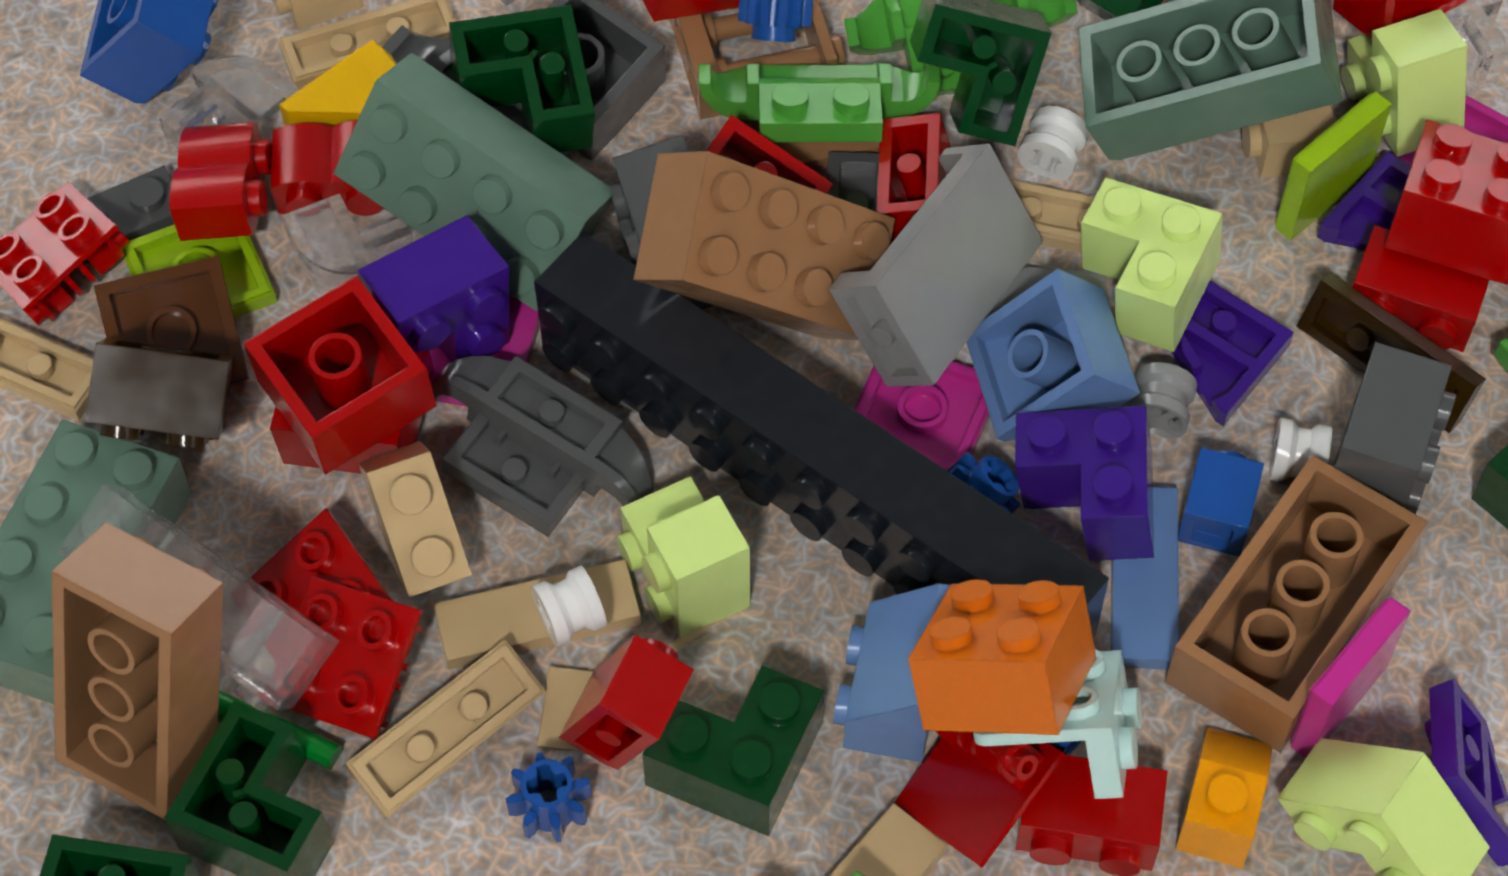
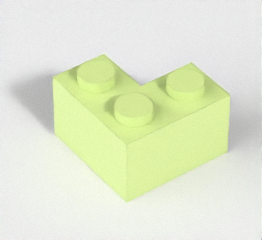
M1441 9L1373 30L1372 40L1365 34L1347 39V65L1343 66L1341 70L1344 88L1352 100L1358 99L1361 101L1367 95L1373 94L1376 91L1392 103L1382 136L1397 157L1416 151L1427 119L1441 124H1455L1464 127L1468 45Z
M1105 177L1081 222L1082 268L1119 280L1115 287V323L1120 335L1171 352L1175 351L1221 260L1223 213Z
M690 476L620 507L622 534L616 536L619 552L622 559H626L627 567L631 572L639 568L643 571L650 586L644 588V593L654 617L660 624L670 620L678 636L682 637L698 628L727 618L750 607V547L719 495L705 501Z
M1321 738L1277 798L1294 821L1293 827L1296 834L1304 842L1323 851L1331 848L1359 853L1365 858L1377 876H1471L1490 848L1425 752Z

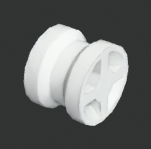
M1059 106L1039 108L1034 113L1030 122L1029 129L1031 134L1026 135L1021 141L1017 157L1020 164L1027 171L1057 181L1066 180L1075 170L1078 159L1076 153H1079L1085 147L1089 139V131L1085 127L1084 120L1071 110Z
M1280 417L1272 447L1269 480L1282 483L1289 477L1296 478L1312 455L1328 464L1332 441V426L1318 424L1312 429L1301 428L1297 426L1294 420Z
M581 565L569 570L562 581L555 584L542 581L531 587L539 616L556 647L570 642L573 633L586 628L594 632L607 626L605 612L598 593L588 573Z

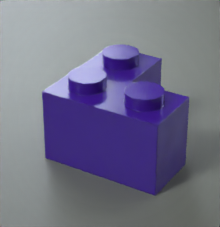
M468 215L357 270V277L415 353L429 351L439 346L450 362L469 356H492L504 344L510 342L509 266Z
M1146 406L1016 413L1015 470L1024 508L1042 509L1081 506V523L1089 561L1154 558L1152 444Z

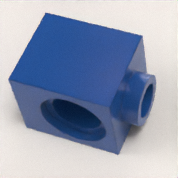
M1200 447L1178 533V541L1239 557L1248 533L1264 463L1247 459L1236 451H1214Z

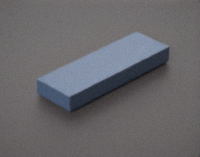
M1153 487L1154 558L1111 560L1110 650H1122L1124 667L1168 670L1174 647L1179 641L1178 488Z

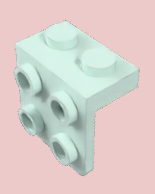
M1095 649L1096 658L1059 735L973 732L975 743L979 746H1002L1085 741L1095 799L1123 798L1126 769H1137L1138 746L1135 729L1142 728V703L1139 688L1127 687L1122 650L1099 651Z

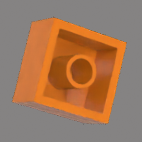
M968 580L960 584H951L908 658L923 730L1059 735L1096 658L1084 586L1057 585L1054 582L1044 580L1034 581L1026 585L990 584L985 580Z

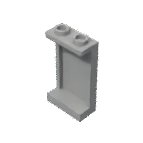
M990 143L946 148L939 156V161L947 174L946 177L871 270L841 273L829 288L830 293L887 387L934 385L1043 242Z

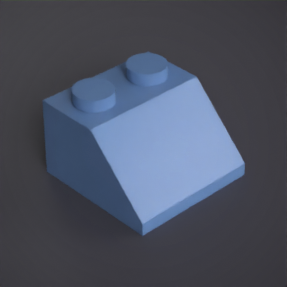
M1056 269L985 318L966 342L996 437L1004 442L1015 440L1016 413L1120 407L1140 394L1104 289L1061 269Z
M938 583L869 602L865 626L852 625L847 647L846 664L856 666L852 686L840 684L833 717V724L844 726L843 748L923 763L929 730H923L908 658L950 585Z

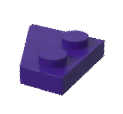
M1209 281L1175 351L1171 353L1180 367L1195 377L1198 384L1196 392L1214 420L1224 427L1288 349L1294 332L1217 284Z

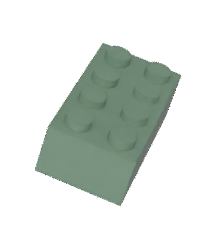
M1174 0L1079 28L1085 127L1109 160H1123L1343 101L1330 0Z
M413 53L407 55L375 81L333 173L424 236L468 215L509 266V294L536 312L538 309L534 281L583 231L592 237L613 196L610 186Z
M63 419L61 420L0 527V686L54 704L52 570L105 522L132 536L141 537L154 547L162 550L192 494L179 457L124 439L102 436L99 431Z

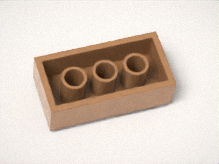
M709 151L658 153L633 280L814 337L859 340L830 293L829 288L841 273L871 270L890 246L895 218Z
M1312 455L1175 645L1165 683L1281 753L1293 736L1310 688L1387 598L1413 560L1428 521Z
M107 522L52 570L56 761L164 819V816L218 728L223 582L213 578L205 570L190 566L154 547L147 540L132 536Z

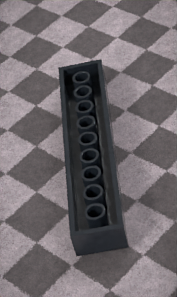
M584 231L534 281L542 350L553 365L565 372H569L574 368L590 379L592 387L604 400L614 405L622 401L636 410L644 425L655 435L667 438L671 434L686 444L692 457L705 469L717 472L721 468L739 481L742 491L755 503L761 506H768L772 503L790 515V520L794 527L808 539L819 541L821 538H824L842 551L844 560L856 572L868 577L874 573L894 586L896 595L938 583L951 585L960 584L968 580H985L990 584L1026 585L1034 581L1044 580L1054 582L1057 585L1084 586L1093 639L1096 637L1109 577L681 295L633 280L636 266Z

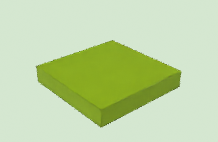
M1376 91L1373 94L1370 93L1293 157L1275 221V229L1289 240L1294 239L1356 186L1371 170L1391 109V102Z
M175 224L130 240V243L122 249V252L125 254L124 260L131 276L218 256L221 261L235 318L277 303L273 287L249 236L180 241Z

